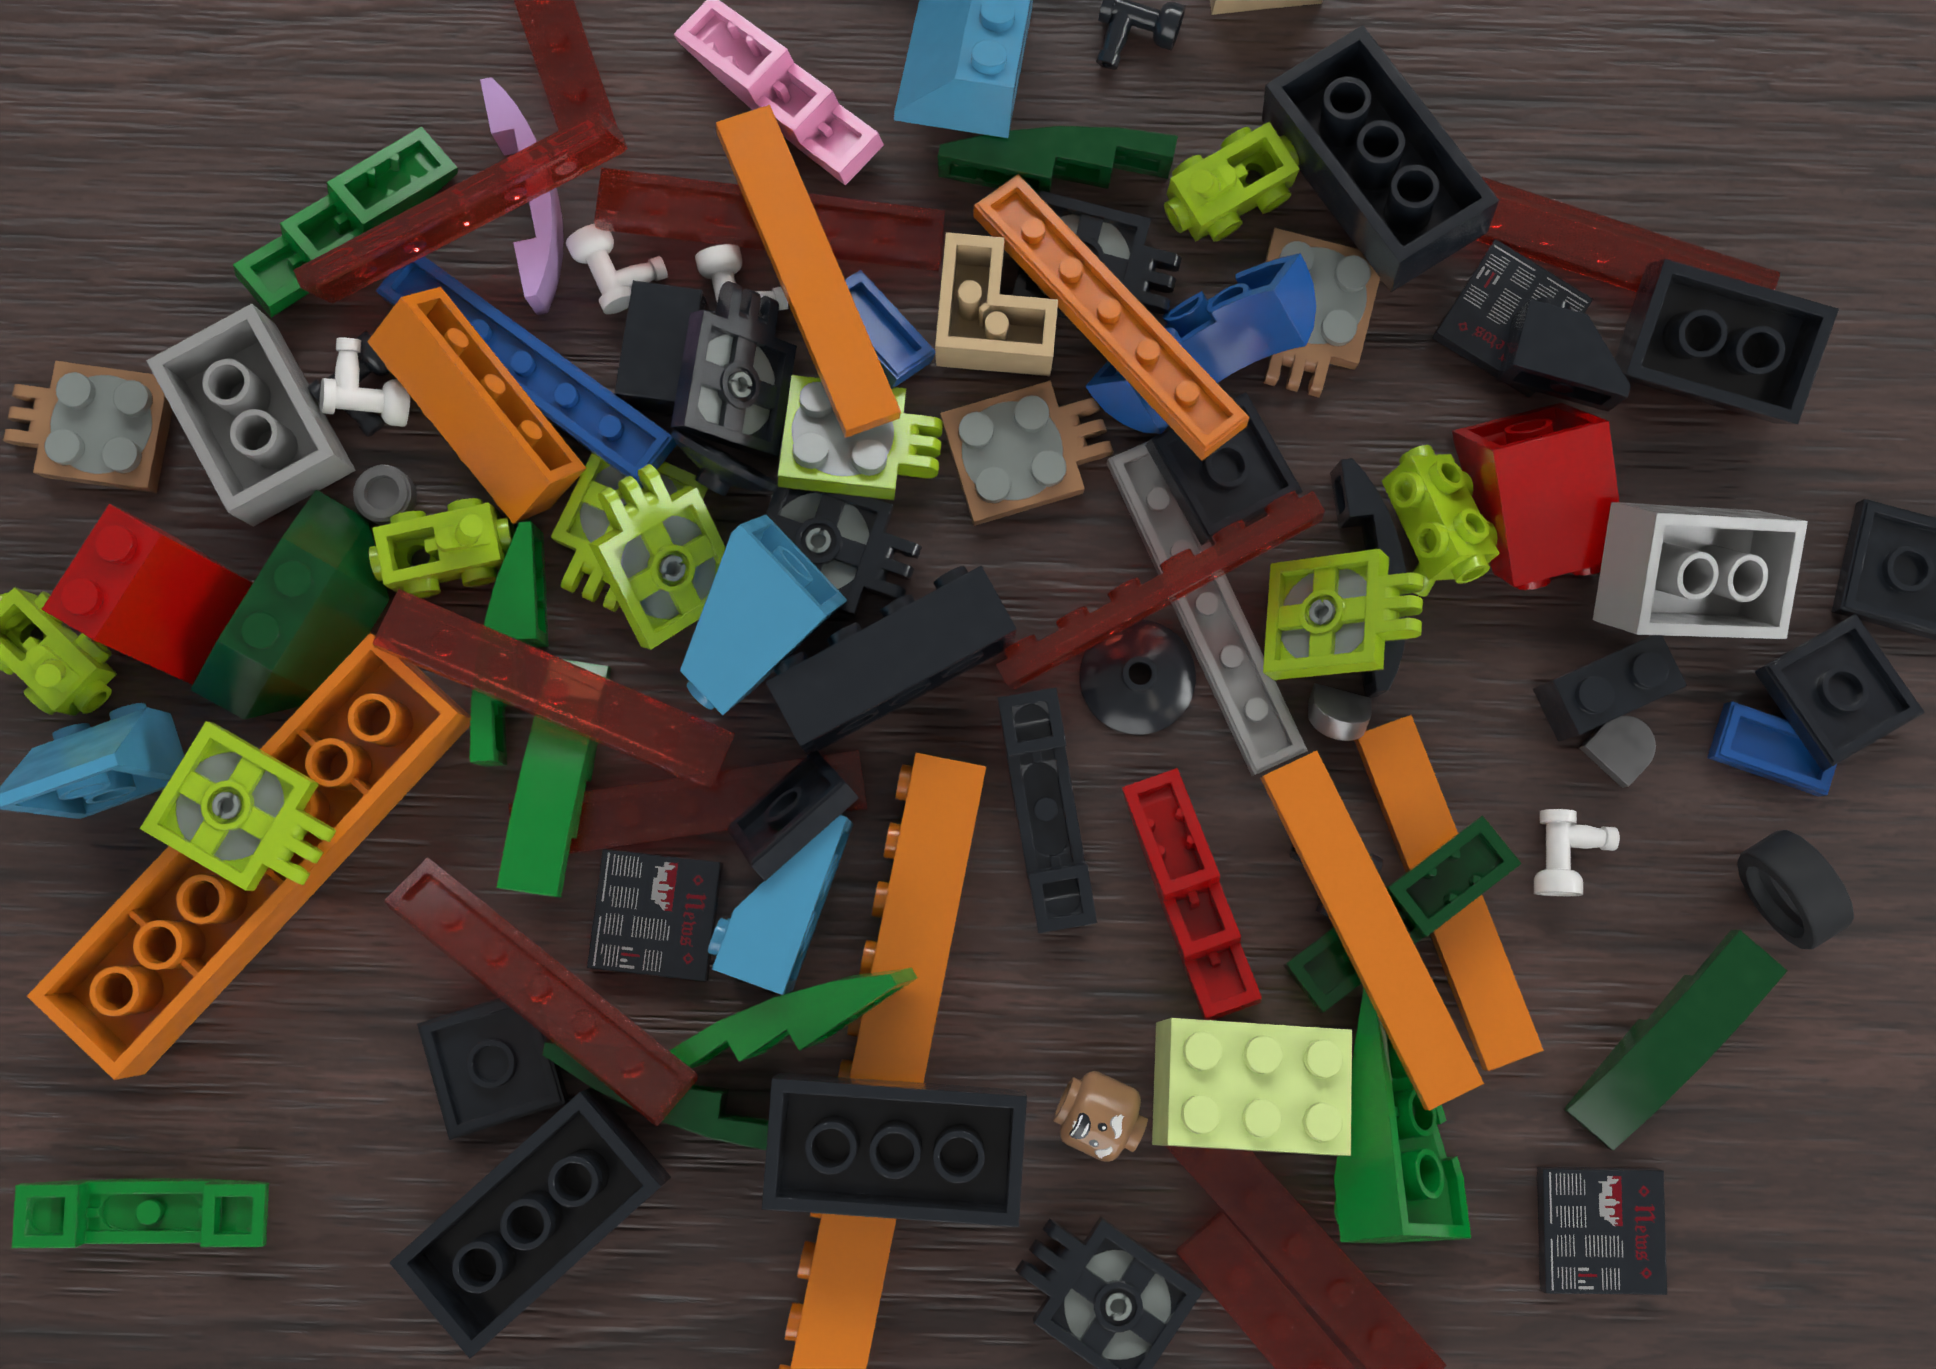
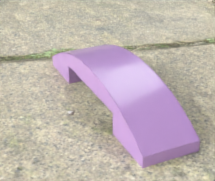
M492 77L480 79L490 131L504 156L519 153L520 158L541 148L526 119L506 91ZM539 151L527 157L537 166L536 168L532 169L521 161L536 238L513 242L524 297L536 315L548 313L555 297L562 266L564 239L561 206L555 180L545 155Z

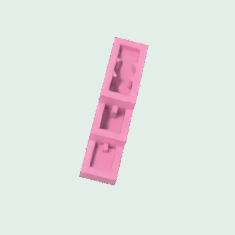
M706 0L674 33L676 40L752 110L770 105L783 136L845 186L884 146L879 133L838 103L833 90L795 64L787 48L720 0Z

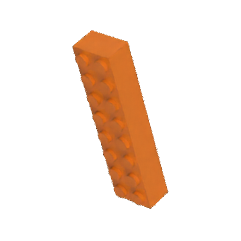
M370 633L260 749L319 783L303 811L336 830L330 842L315 837L309 831L305 835L303 840L324 852L317 863H313L296 853L291 858V862L302 866L310 873L305 884H298L268 867L254 891H245L168 846L38 983L27 997L114 1080L145 1075L470 727L471 716L392 643Z

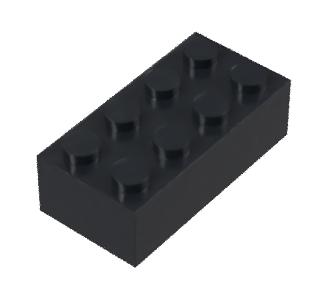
M1363 25L1265 85L1262 121L1264 124L1270 122L1279 137L1284 135L1291 141L1299 158L1298 167L1300 172L1390 292L1403 286L1488 233L1499 199Z
M964 565L954 568L933 582L936 588L935 591L916 601L912 594L900 597L880 610L883 619L864 629L861 628L859 623L846 626L827 639L830 645L829 648L808 658L805 651L797 653L773 668L777 676L767 680L766 684L797 742L807 755L812 751L815 752L817 750L819 752L1014 646L1017 628L982 565L970 572L967 571Z
M778 1073L772 1078L762 1209L1019 1227L1027 1107L1026 1092L1019 1089Z
M590 1087L579 1092L389 1263L470 1359L663 1186L671 1176L601 1094Z

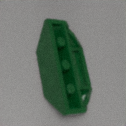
M315 490L282 536L226 625L190 690L242 719L300 707L368 636L390 600L387 588L383 585V580L378 581L371 568L369 548L375 546L369 521L320 491Z

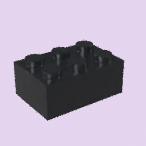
M1662 259L1647 263L1615 360L1630 382L1775 424H1799L1839 308L1672 260Z

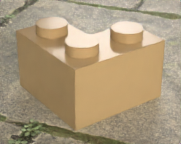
M946 232L935 343L936 366L1050 376L1054 354L1058 299L1000 294L1005 238Z

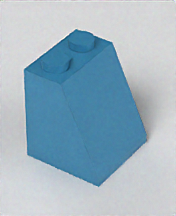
M767 515L742 523L731 533L680 669L682 674L689 680L687 688L692 696L701 705L710 710L715 707L722 715L756 689L774 671L773 668L777 664L787 659L847 601L839 590Z

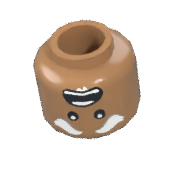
M1092 1071L1085 1074L1081 1080L1075 1077L1070 1079L1056 1108L1053 1122L1060 1124V1138L1066 1145L1100 1161L1110 1162L1115 1160L1124 1148L1132 1152L1136 1150L1145 1132L1148 1118L1139 1114L1141 1099L1136 1089L1100 1072Z

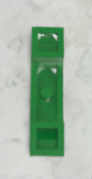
M182 1178L99 1179L20 1183L15 1185L12 1248H76L83 1244L200 1243V1247H263L267 1241L269 1183L243 1180Z

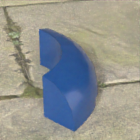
M1301 253L1262 263L1235 274L1238 284L1222 290L1208 300L1202 291L1168 311V313L1162 315L1167 324L1164 328L1216 383L1263 358L1306 346L1314 329L1316 298L1314 283ZM1109 361L1104 364L1086 385L1091 396L1103 410L1125 426L1143 433L1155 434L1163 433L1169 426Z

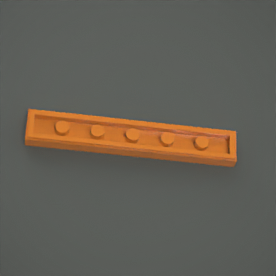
M771 106L760 107L716 122L718 138L844 437L847 438L900 419L901 410Z
M1019 174L974 205L973 217L991 236L1005 238L1004 250L1050 299H1058V308L1201 460H1204L1247 427L1250 417Z
M1412 715L1365 731L1361 738L1354 740L1405 872L1458 834ZM1480 895L1432 932L1430 936L1481 1067L1485 1071H1491L1544 1050L1483 895Z
M1314 751L1262 776L1260 779L1424 1110H1431L1483 1085L1484 1082L1318 751Z

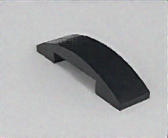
M1353 458L1340 460L1330 472L1339 529L1362 526L1365 551L1381 549L1389 557L1388 575L1406 573L1400 541L1394 523L1379 492ZM1406 639L1385 641L1383 670L1361 672L1365 697H1378L1390 690L1400 665Z
M1057 687L997 697L1015 811L1038 933L1096 924L1097 917L1088 865L1085 863L1065 748L1067 745Z

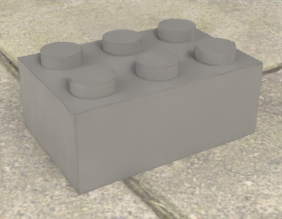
M253 304L242 308L146 360L227 512L254 527L312 495L315 490L319 491L356 471L326 415L320 413V404L308 389L309 384L277 325Z
M1611 502L1593 620L1637 635L1787 639L1808 521L1759 510Z

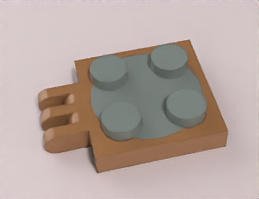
M1274 228L1264 263L1301 253L1314 283L1316 314L1314 329L1307 345L1271 355L1263 383L1275 386L1280 377L1281 365L1290 367L1286 389L1297 392L1303 371L1310 372L1312 377L1308 384V395L1319 398L1323 390L1329 364L1355 370L1358 366L1380 277L1359 249Z
M55 361L50 388L21 384L14 385L12 397L25 402H34L33 409L10 407L8 419L18 423L30 424L29 430L5 429L3 441L13 445L38 448L33 473L43 478L157 493L173 410L154 374Z
M1047 381L940 413V419L943 421V429L973 526L1084 493L1085 488L1078 465L1099 460L1114 453L1110 441L1087 445V439L1107 432L1103 419L1084 424L1080 423L1079 418L1090 416L1100 410L1099 404L1094 398L1059 407L1051 381Z

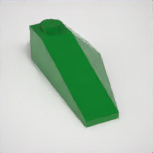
M1363 989L1352 1059L1351 1156H1337L1334 1175L1336 1194L1334 1213L1339 1225L1340 1241L1377 1244L1470 1239L1471 1231L1464 1176L1458 1156H1446L1437 1126L1447 1121L1443 1107L1440 1105L1431 1110H1424L1365 989Z

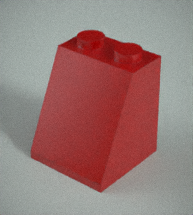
M1558 403L1452 430L1462 471L1466 472L1473 482L1472 498L1480 514L1487 521H1490L1497 530L1498 540L1496 547L1500 554L1490 561L1493 574L1517 589L1532 590L1550 584L1551 577L1570 572L1574 575H1591L1601 571L1611 502L1620 503L1608 420L1564 403Z
M109 504L47 599L42 610L94 641L193 685L215 643L253 582L168 532Z

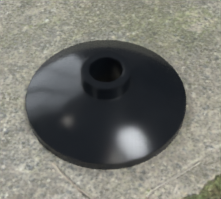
M673 429L671 436L676 444L699 468L694 480L723 496H726L731 486L760 492L776 491L778 484L766 475L687 432Z
M1133 619L1121 621L1107 627L1092 640L1082 658L1079 681L1081 693L1087 707L1101 723L1120 733L1147 735L1169 727L1185 712L1194 694L1196 671L1189 649L1176 633L1164 625L1153 621ZM1135 664L1146 666L1150 672L1149 682L1143 685L1133 683L1129 678V668Z

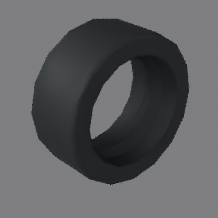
M1778 830L1740 854L1737 867L1739 877L1748 896L1772 928L1791 944L1800 949H1815L1849 927L1854 919L1853 904L1844 883L1824 856L1802 836L1789 830Z

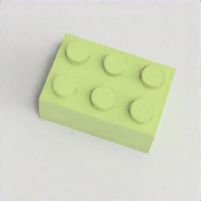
M1169 1018L1156 1022L1152 1145L1351 1156L1352 1030Z

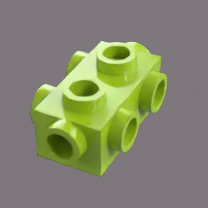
M1270 122L1254 131H1251L1249 127L1241 128L1222 142L1219 151L1205 159L1201 155L1192 156L1173 170V177L1170 179L1166 193L1169 200L1164 203V209L1170 223L1177 232L1182 233L1188 229L1195 242L1209 234L1212 240L1216 242L1229 236L1242 225L1241 215L1257 206L1262 214L1268 213L1290 198L1291 192L1288 188L1292 187L1300 170L1298 167L1299 158L1291 141L1284 135L1279 137ZM1249 170L1257 171L1262 176L1261 179L1252 184L1245 182L1248 175L1247 171Z
M1421 445L1403 454L1399 459L1400 465L1382 480V483L1419 560L1413 573L1424 576L1423 590L1414 594L1422 597L1428 596L1436 580L1455 579L1456 583L1463 584L1483 576L1490 569L1488 563L1500 554L1496 547L1498 535L1495 526L1480 514L1472 498L1473 482L1471 477L1461 470L1451 454L1435 455L1430 445Z
M479 498L454 501L447 505V512L428 516L423 511L398 513L390 517L391 524L373 527L376 546L369 548L371 568L378 581L383 580V585L395 592L404 591L406 599H422L435 596L441 592L439 583L462 579V584L465 587L487 585L496 581L497 571L501 568L515 534L514 525L508 517L501 518L500 512L489 502L483 503V500ZM425 549L430 554L429 562L413 566V554L418 550Z
M14 587L10 592L1 594L0 670L9 675L15 673L28 685L23 691L25 696L36 707L49 715L60 712L76 716L80 711L83 714H88L103 705L112 692L107 684L117 675L106 663L112 656L111 651L105 645L92 640L82 633L78 636L67 624L43 611L42 607L49 598V593L42 591L37 596ZM35 627H38L43 632V640L29 637Z

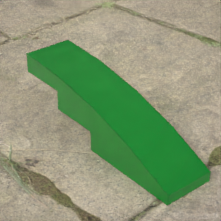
M421 126L327 182V196L281 222L282 235L233 264L235 276L272 318L346 268L348 265L331 274L327 273L354 259L355 254L346 252L318 267L314 265L344 250H357L360 252L361 257L381 240L366 244H360L359 242L395 223L401 225L458 174V167ZM397 225V226H395V227L389 229L388 231H386V232H384V233H382V234H380V235H378V236H376V237H374V238H378V237H382V236H385V235L390 234V233H391L393 230H395L399 225Z
M531 521L519 522L496 577L479 640L471 695L470 762L483 767L507 765L505 707L528 706L526 648L549 647L544 533Z
M551 658L522 762L496 888L552 897L562 896L571 839H577L586 781L591 782L611 667Z
M912 968L853 975L777 996L714 1023L672 1048L668 1053L679 1072L707 1064L730 1047L738 1061L763 1054L788 1036H791L800 1051L826 1041L918 977Z

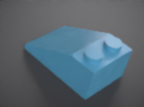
M136 703L111 711L109 713L111 720L90 727L88 723H81L53 732L54 741L32 748L0 786V809L82 819L163 790L184 758L183 749L171 713L149 708L145 703Z
M839 815L770 878L762 882L733 910L731 918L727 920L720 918L708 948V953L716 955L712 970L781 995L793 991L853 827V823L847 817Z

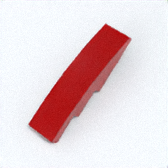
M1178 768L1122 787L1141 849L1203 1019L1214 1020L1261 1003V993L1240 943L1241 934L1220 884V873Z

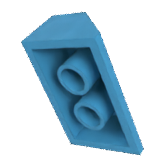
M919 0L894 111V121L1008 138L1033 0Z

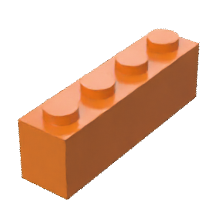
M441 287L401 297L367 341L384 362L386 368L401 383L421 408L423 414L433 423L457 453L459 459L470 469L493 498L496 505L513 524L550 509L586 470L585 465Z

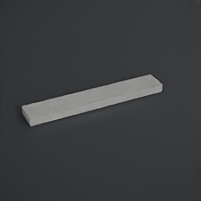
M1147 442L1109 458L1107 466L1251 776H1254L1308 750L1275 680H1272L1263 673L1264 656L1211 543L1208 542L1201 546L1145 446Z

